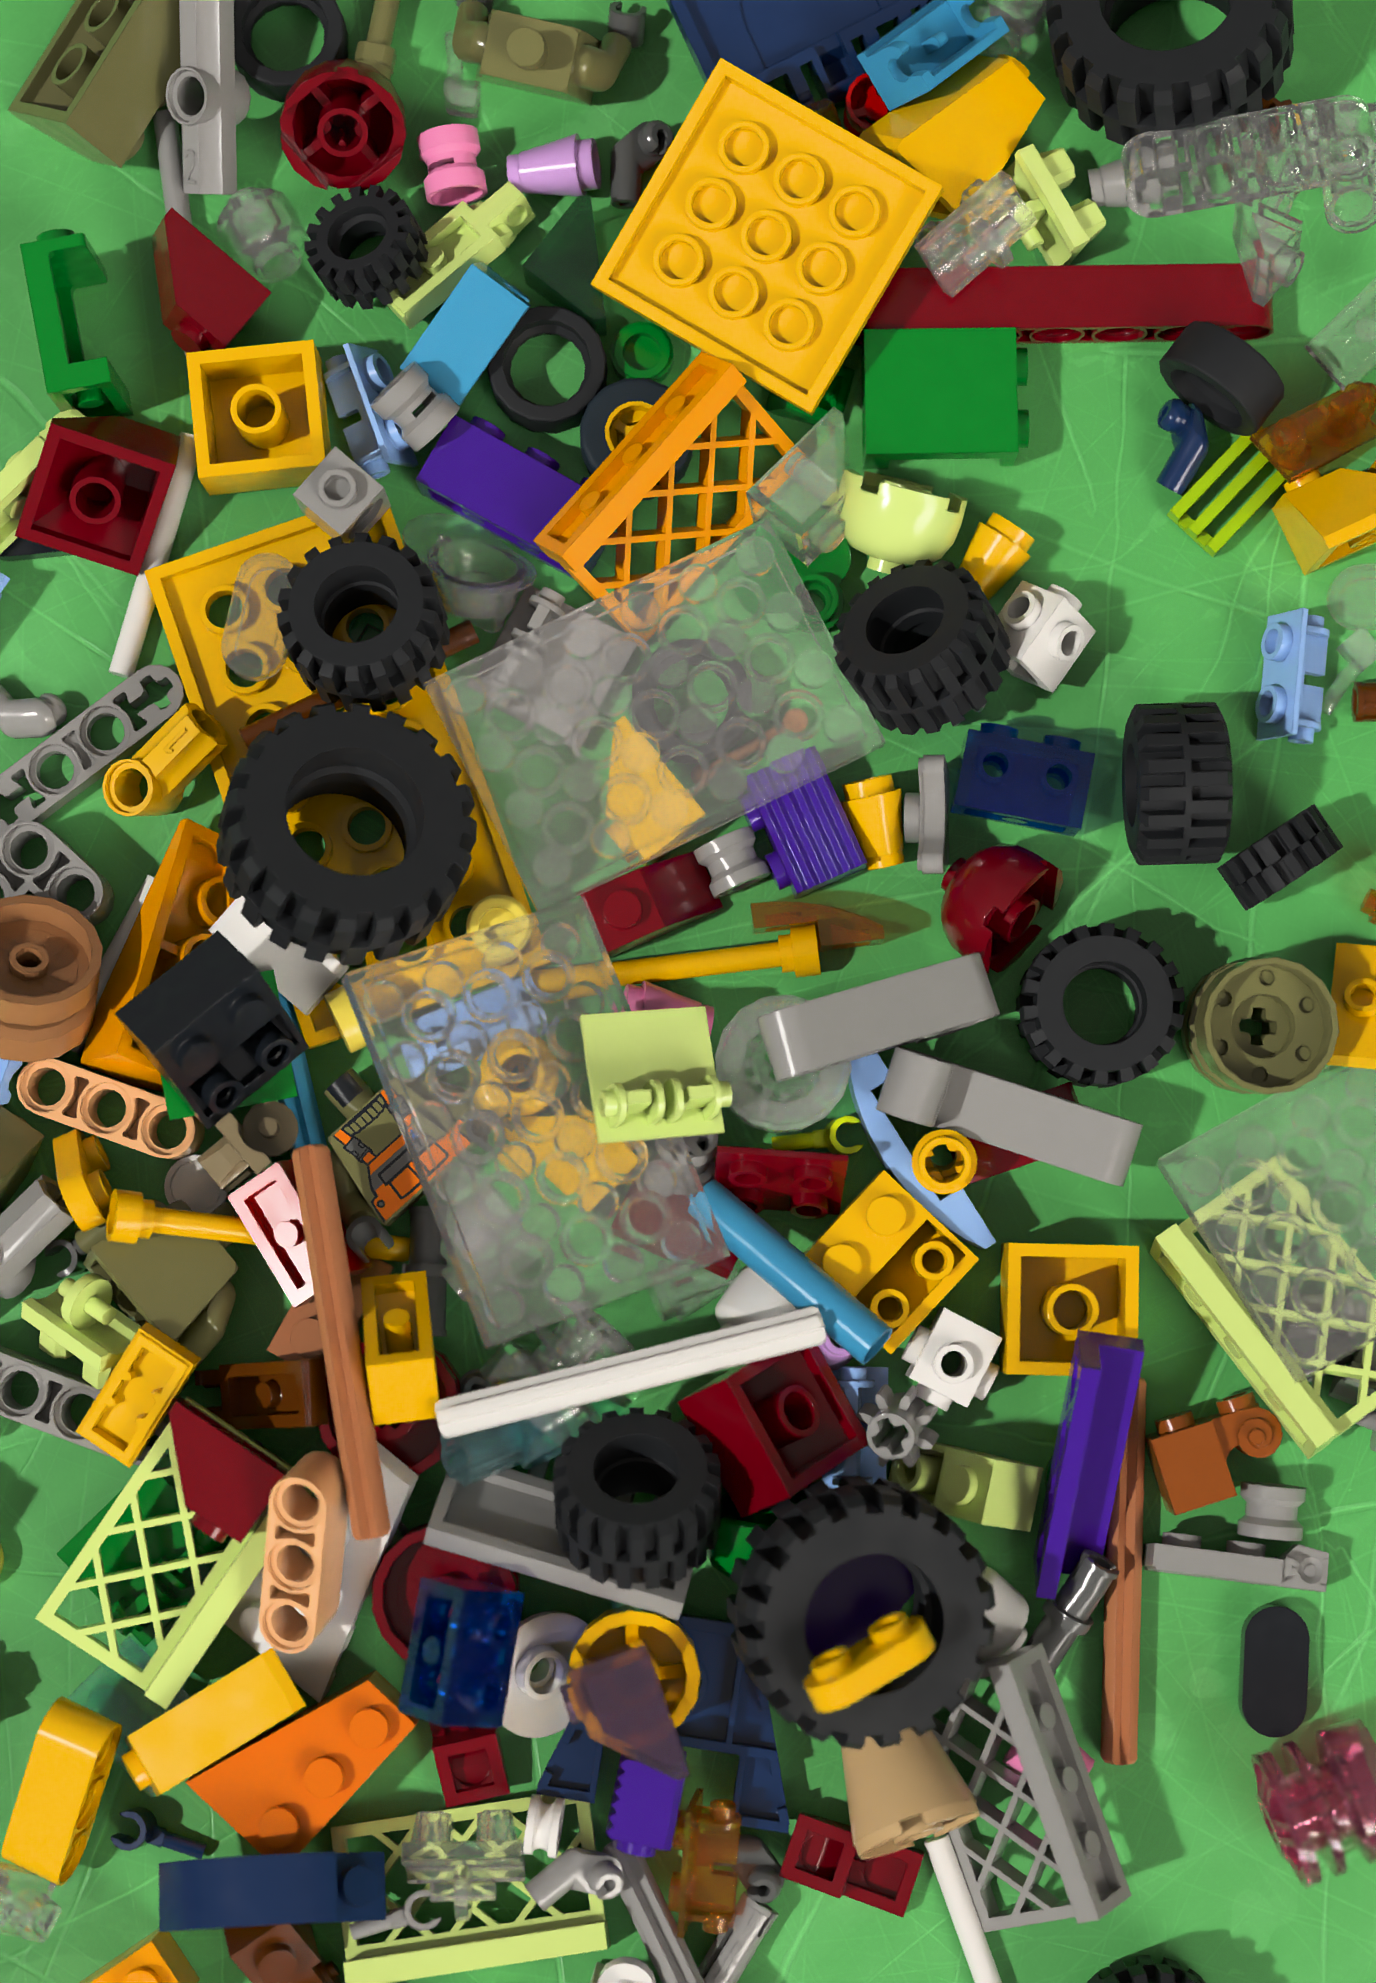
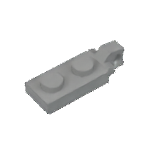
M1163 1532L1162 1544H1143L1142 1567H1144V1570L1326 1592L1329 1553L1303 1545H1292L1279 1557L1268 1558L1265 1557L1266 1545L1227 1540L1226 1552L1201 1549V1536Z

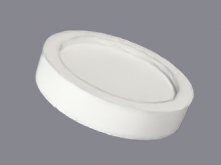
M189 1155L181 1158L172 1165L165 1178L164 1190L169 1204L182 1200L192 1211L210 1213L223 1202H226L229 1194L216 1184L196 1160L201 1155Z

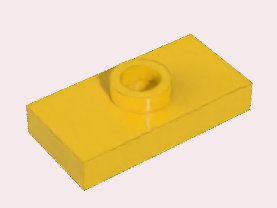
M1336 942L1331 996L1336 1004L1339 1034L1333 1056L1326 1065L1376 1070V946Z
M146 1322L138 1329L75 1432L130 1468L141 1456L201 1358Z

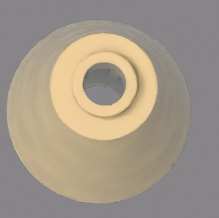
M911 1728L900 1731L902 1739L900 1744L880 1748L871 1737L865 1738V1745L862 1749L841 1747L852 1841L858 1856L862 1860L914 1846L913 1841L932 1834L934 1838L968 1824L980 1816L976 1805V1798L932 1730L921 1736H918Z

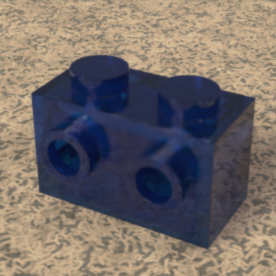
M982 723L980 731L969 729L963 739L949 813L1072 837L1080 831L1095 753L1080 751V741L1063 736L1045 735L1043 743L1019 739L1018 729L1002 724ZM983 766H994L999 771L1000 777L989 776L984 771ZM1046 777L1057 779L1062 789L1052 788L1048 784Z
M421 1577L398 1711L439 1726L502 1728L525 1593L478 1580Z

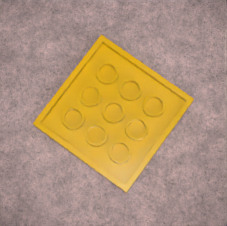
M720 58L592 280L591 285L594 289L700 351L732 363L746 378L812 416L942 195L943 186Z

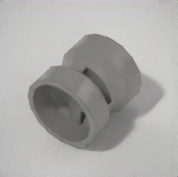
M416 361L411 362L370 405L383 420H393L402 429V439L415 452L429 443L460 409V406L447 393H437L429 385L427 372ZM422 403L423 405L414 414H412V412Z

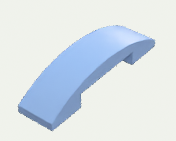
M876 1053L846 1062L847 1080L858 1119L861 1121V1126L871 1147L888 1174L955 1237L979 1249H986L996 1243V1240L963 1189L955 1193L946 1194L939 1199L934 1192L924 1188L916 1179L912 1169V1155L886 1114L876 1109L878 1101L871 1091L884 1084L888 1072L879 1054Z

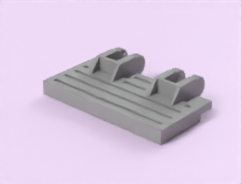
M499 1436L491 1463L482 1461L485 1447L463 1440L458 1441L427 1526L423 1544L679 1620L693 1567L687 1566V1577L675 1583L669 1578L660 1580V1588L646 1590L645 1583H632L631 1590L617 1588V1580L609 1578L604 1584L590 1579V1567L579 1571L570 1563V1553L563 1552L558 1542V1532L555 1527L553 1482L545 1480L553 1450L539 1446L537 1452L532 1456L528 1474L508 1469L514 1453L513 1440ZM635 1493L624 1494L615 1499L633 1503ZM655 1495L654 1500L661 1497Z

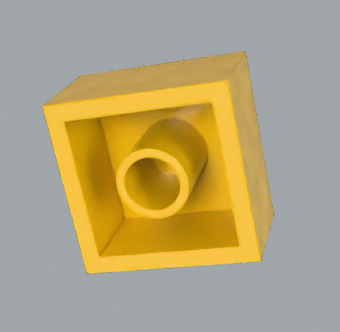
M314 340L186 353L198 479L209 496L300 486L331 451L323 365Z
M1001 1243L1000 1337L1003 1339L999 1345V1372L1013 1375L1069 1376L1077 1330L1138 1338L1139 1246Z

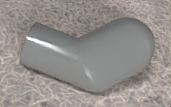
M0 684V730L8 737L14 739L43 738L53 734L56 731V727L66 720V706L57 695L44 693L39 699H14Z
M573 1847L564 1851L524 1886L540 1908L546 1911L569 1890L597 1895L598 1899L602 1900L613 1899L622 1891L625 1882L620 1862L610 1854Z

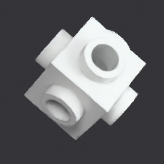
M1023 580L997 615L1010 640L1011 647L1006 650L1010 656L1007 671L1012 676L1052 693L1058 687L1096 632L1078 612L1082 607V603L1073 594L1055 584H1051L1047 590Z
M939 1307L929 1329L919 1324L913 1332L901 1359L911 1363L905 1375L918 1382L916 1396L947 1412L952 1401H955L967 1408L973 1396L983 1401L988 1394L1000 1366L992 1363L991 1360L1003 1338L944 1307ZM956 1351L960 1359L959 1366L954 1372L945 1374L941 1368V1360L946 1353Z

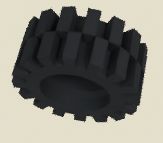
M370 185L368 194L365 195L360 186L350 188V199L344 201L339 193L331 198L335 208L329 212L321 206L315 213L321 224L309 223L306 234L311 241L304 242V251L309 257L307 259L329 294L336 301L340 299L344 306L352 309L356 302L359 303L363 310L373 309L374 298L378 297L382 305L385 306L393 302L390 292L396 288L402 295L406 294L411 289L406 281L408 276L419 280L423 270L418 262H427L428 251L424 245L428 244L409 207L404 199H400L397 192L389 188L384 193L380 185ZM375 236H384L381 243L369 254L360 258L349 259L354 249L365 240Z
M1313 804L1218 867L1217 870L1242 907L1247 911L1340 850L1343 845L1316 805Z

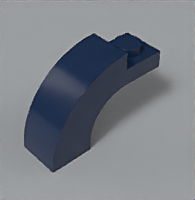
M384 1852L288 1853L159 1863V1932L386 1920Z

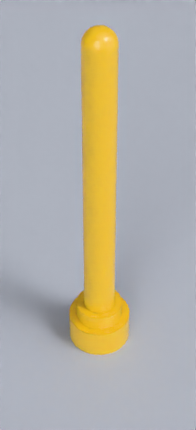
M814 924L790 927V934L778 935L779 942L534 971L521 976L527 975L534 995L538 997L626 986V984L637 985L642 984L644 980L653 983L782 967V973L795 972L796 978L821 975Z
M114 1189L111 1194L106 1219L107 1241L136 1244L138 1238L149 1239L152 1233L256 1245L240 1217L155 1207L154 1200L144 1199L143 1193L138 1191ZM391 1235L394 1245L388 1249L381 1239L376 1237L366 1244L364 1250L371 1259L406 1262L409 1261L410 1238Z

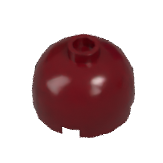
M352 59L325 60L305 70L288 91L280 116L282 150L294 171L315 187L328 190V186L337 189L349 188L348 193H350V188L360 186L364 191L370 185L383 182L400 162L407 134L404 106L391 81L371 65Z
M1000 843L979 850L968 859L962 857L956 860L947 870L941 883V888L946 891L941 904V921L943 931L951 946L962 956L980 952L988 974L989 968L996 973L1004 971L1021 957L1042 930L1037 924L1031 925L1042 905L1053 911L1063 884L1062 870L1034 852L1012 844Z

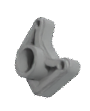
M923 755V758L918 759L920 792L905 793L904 838L905 843H919L917 853L918 871H922V874H944L949 864V769L945 755Z

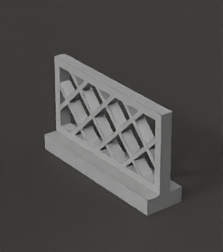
M1042 1643L1021 1647L1008 1655L982 1660L986 1666L980 1678L991 1677L1001 1705L998 1714L972 1697L978 1682H973L967 1678L958 1691L966 1700L953 1714H950L946 1725L934 1716H931L936 1723V1727L931 1730L948 1756L950 1751L953 1750L976 1767L968 1787L977 1800L976 1805L980 1817L998 1829L991 1849H988L974 1839L969 1823L949 1832L983 1932L1074 1917L1077 1924L1100 1920L1128 1899L1131 1893ZM965 1713L991 1730L983 1751L958 1734ZM1002 1739L1015 1746L1023 1768L1020 1777L994 1759ZM987 1775L1013 1793L1006 1813H1003L980 1796ZM1024 1802L1038 1810L1045 1830L1043 1840L1016 1822ZM1009 1838L1036 1856L1028 1876L1001 1858ZM1046 1865L1061 1875L1069 1899L1059 1900L1038 1885ZM994 1874L1020 1892L1014 1909L999 1911L990 1886ZM1031 1901L1036 1904V1905L1029 1906L1030 1903H1031Z

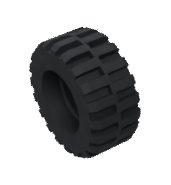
M1047 0L1046 17L1055 74L1059 78L1060 90L1068 106L1078 110L1079 119L1091 130L1099 131L1104 126L1106 139L1123 146H1127L1130 140L1140 142L1141 150L1161 152L1162 145L1178 144V151L1197 148V140L1210 136L1213 143L1233 134L1232 125L1240 120L1246 125L1263 111L1262 98L1269 101L1276 96L1284 83L1283 72L1291 65L1294 51L1293 0H1199L1216 7L1226 15V18L1207 37L1192 45L1174 50L1140 48L1116 35L1119 27L1132 14L1151 3L1161 0Z
M333 703L314 705L307 719H303L299 712H292L277 720L274 733L271 730L262 731L250 743L247 756L240 758L232 774L218 823L220 833L216 843L217 860L219 864L226 867L223 883L231 898L237 899L242 896L245 898L241 910L243 917L253 928L260 926L264 922L272 929L269 941L286 950L290 942L307 948L304 958L323 963L326 954L331 953L340 955V963L342 965H362L366 953L373 951L375 959L382 961L398 955L404 942L407 945L415 946L428 936L434 922H440L449 909L472 860L470 852L476 842L477 822L472 817H469L475 806L469 786L466 784L456 785L462 770L452 755L447 753L440 757L435 751L438 740L424 728H421L415 734L404 727L407 718L388 711L386 718L370 714L371 706L365 704L350 703L347 712H336L335 704ZM343 794L359 798L376 807L391 821L402 841L404 858L395 867L377 874L348 875L333 871L314 861L301 849L288 826L287 812L297 803L317 795Z
M841 1476L838 1481L839 1487L830 1488L822 1480L803 1488L806 1499L796 1505L788 1498L778 1502L771 1508V1511L778 1519L767 1530L757 1523L745 1540L753 1548V1551L748 1560L736 1558L730 1575L738 1585L737 1594L732 1593L727 1596V1617L736 1628L730 1637L736 1654L746 1666L745 1672L773 1708L789 1723L796 1722L805 1734L822 1742L831 1735L841 1747L862 1749L865 1745V1738L871 1737L880 1748L900 1744L902 1740L900 1731L911 1728L918 1736H921L935 1728L936 1723L931 1716L944 1706L953 1714L966 1700L958 1692L967 1678L973 1682H978L986 1666L977 1656L980 1645L989 1647L993 1644L996 1625L984 1616V1611L992 1610L996 1606L993 1586L981 1577L987 1567L978 1549L965 1539L967 1534L933 1504L915 1491L910 1493L898 1483L878 1478L874 1484H870L861 1476ZM869 1554L891 1555L900 1560L912 1575L914 1603L910 1617L919 1616L923 1618L936 1644L935 1648L923 1661L856 1702L835 1711L818 1712L803 1685L805 1678L812 1672L810 1663L816 1658L805 1639V1617L812 1595L821 1581L842 1563Z

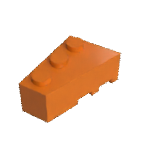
M375 1670L324 1698L320 1703H315L271 1730L263 1732L246 1744L229 1752L190 1776L185 1783L261 1855L300 1853L412 1731L420 1720L422 1713Z

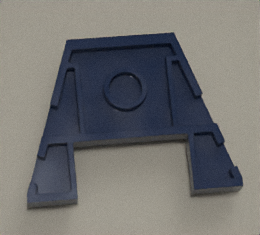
M681 1613L678 1621L694 1642L700 1666L697 1701L682 1724L672 1730L663 1740L655 1742L739 1755L729 1820L730 1824L788 1833L789 1818L769 1701L745 1672L746 1666L735 1652L730 1637L736 1630L735 1625L732 1621ZM639 1658L626 1659L625 1668H616L615 1670L616 1678L627 1679L629 1689L631 1690L642 1689L643 1678H653L652 1669L641 1667ZM575 1710L539 1779L536 1794L594 1803L604 1738L603 1735L589 1728Z

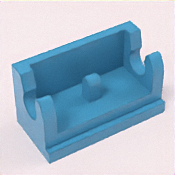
M932 0L859 53L857 58L886 107L891 111L931 91L1008 33L1010 30L1001 15L992 16L983 22L975 20L969 11V5L977 0Z
M484 262L472 263L399 368L403 370L411 362L416 361L427 372L429 385L437 393H447L461 406L466 399L465 397L517 323L530 308V299L494 272Z

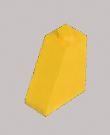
M999 54L997 58L977 55L931 91L890 111L864 130L859 138L943 186V193L929 217L969 224L1044 102L1045 97L1028 79L1030 72L1027 67L1017 59L1006 54Z
M272 1647L127 1736L124 1740L130 1751L122 1755L121 1759L140 1791L151 1786L155 1795L159 1796L300 1710L306 1704Z

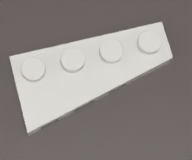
M378 1442L377 1446L391 1526L389 1534L375 1539L356 1540L352 1536L348 1511L340 1602L336 1615L304 1651L284 1653L273 1648L291 1680L319 1703L331 1688L336 1676L335 1670L342 1653L347 1649L356 1628L354 1624L365 1599L371 1592L373 1580L382 1557L392 1542L419 1477ZM299 1547L300 1551H302L306 1556L311 1558L310 1554L304 1548ZM263 1567L225 1622L226 1626L260 1654L272 1648L262 1635L259 1624ZM294 1607L298 1613L305 1616L298 1608Z

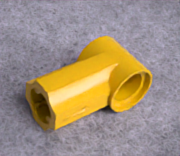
M185 703L131 759L119 760L110 766L104 776L102 785L104 799L108 806L115 813L123 816H162L173 812L183 799L184 788L228 745L225 739L226 731L214 716L206 713L197 704ZM143 776L148 786L147 795L144 800L140 794V782Z

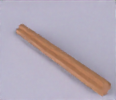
M311 1144L294 1149L292 1161L352 1536L356 1540L363 1541L388 1535L391 1526L330 1150L323 1144Z
M1139 1377L1106 1538L1105 1557L1120 1572L1104 1594L1100 1755L1105 1763L1113 1765L1134 1764L1137 1760L1147 1391V1383L1141 1377Z

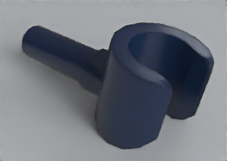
M136 1807L119 1813L123 1817L134 1819L140 1827L138 1839L122 1833L111 1836L113 1844L119 1849L130 1851L151 1844L202 1859L207 1844L167 1831L166 1828L158 1826L156 1817L147 1808Z

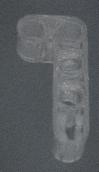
M1338 95L1222 117L1215 121L1183 129L1148 131L1134 136L1125 144L1121 151V168L1126 201L1133 212L1146 218L1164 217L1320 188L1325 216L1328 224L1334 230L1345 234L1359 233L1369 229L1376 223V136L1368 105L1361 98L1352 95Z

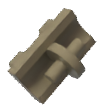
M276 1101L253 1106L245 1115L242 1124L229 1112L215 1124L224 1137L196 1160L223 1191L225 1190L227 1194H231L253 1174L259 1175L272 1166L274 1162L270 1159L271 1157H279L290 1151L296 1143L299 1134L298 1120L291 1109L283 1103Z

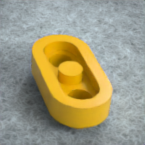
M74 1129L54 1138L52 1143L57 1181L64 1202L75 1223L83 1232L106 1223L108 1206L113 1190L104 1174L105 1171L111 1169V1166L100 1140L96 1135L86 1138L79 1129Z
M904 1612L891 1613L874 1622L868 1629L869 1636L847 1649L844 1646L836 1647L816 1657L810 1663L812 1672L803 1682L816 1711L831 1712L846 1707L928 1657L936 1644L923 1618L919 1616L907 1617Z

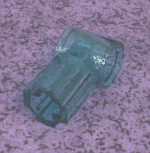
M560 1411L449 1439L441 1435L439 1437L442 1447L440 1459L448 1476L455 1478L463 1487H466L520 1464L524 1470L541 1465L562 1454L561 1445L568 1436L572 1435Z

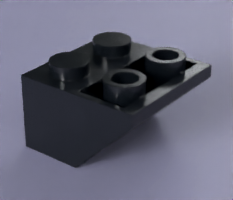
M218 930L114 1013L140 1050L207 1130L309 1048L259 970Z

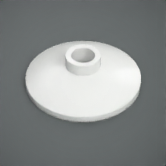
M544 1611L525 1618L505 1635L491 1657L485 1681L486 1698L493 1716L503 1727L516 1735L526 1738L546 1737L566 1728L575 1710L567 1685L570 1657L573 1647L588 1625L586 1622L568 1612ZM539 1661L537 1668L531 1673L532 1668Z

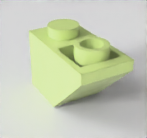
M938 1442L934 1444L932 1449L919 1447L920 1457L911 1468L904 1464L902 1458L892 1460L888 1481L898 1483L910 1493L915 1491L945 1515L981 1525L1030 1532L1043 1473L1042 1467Z

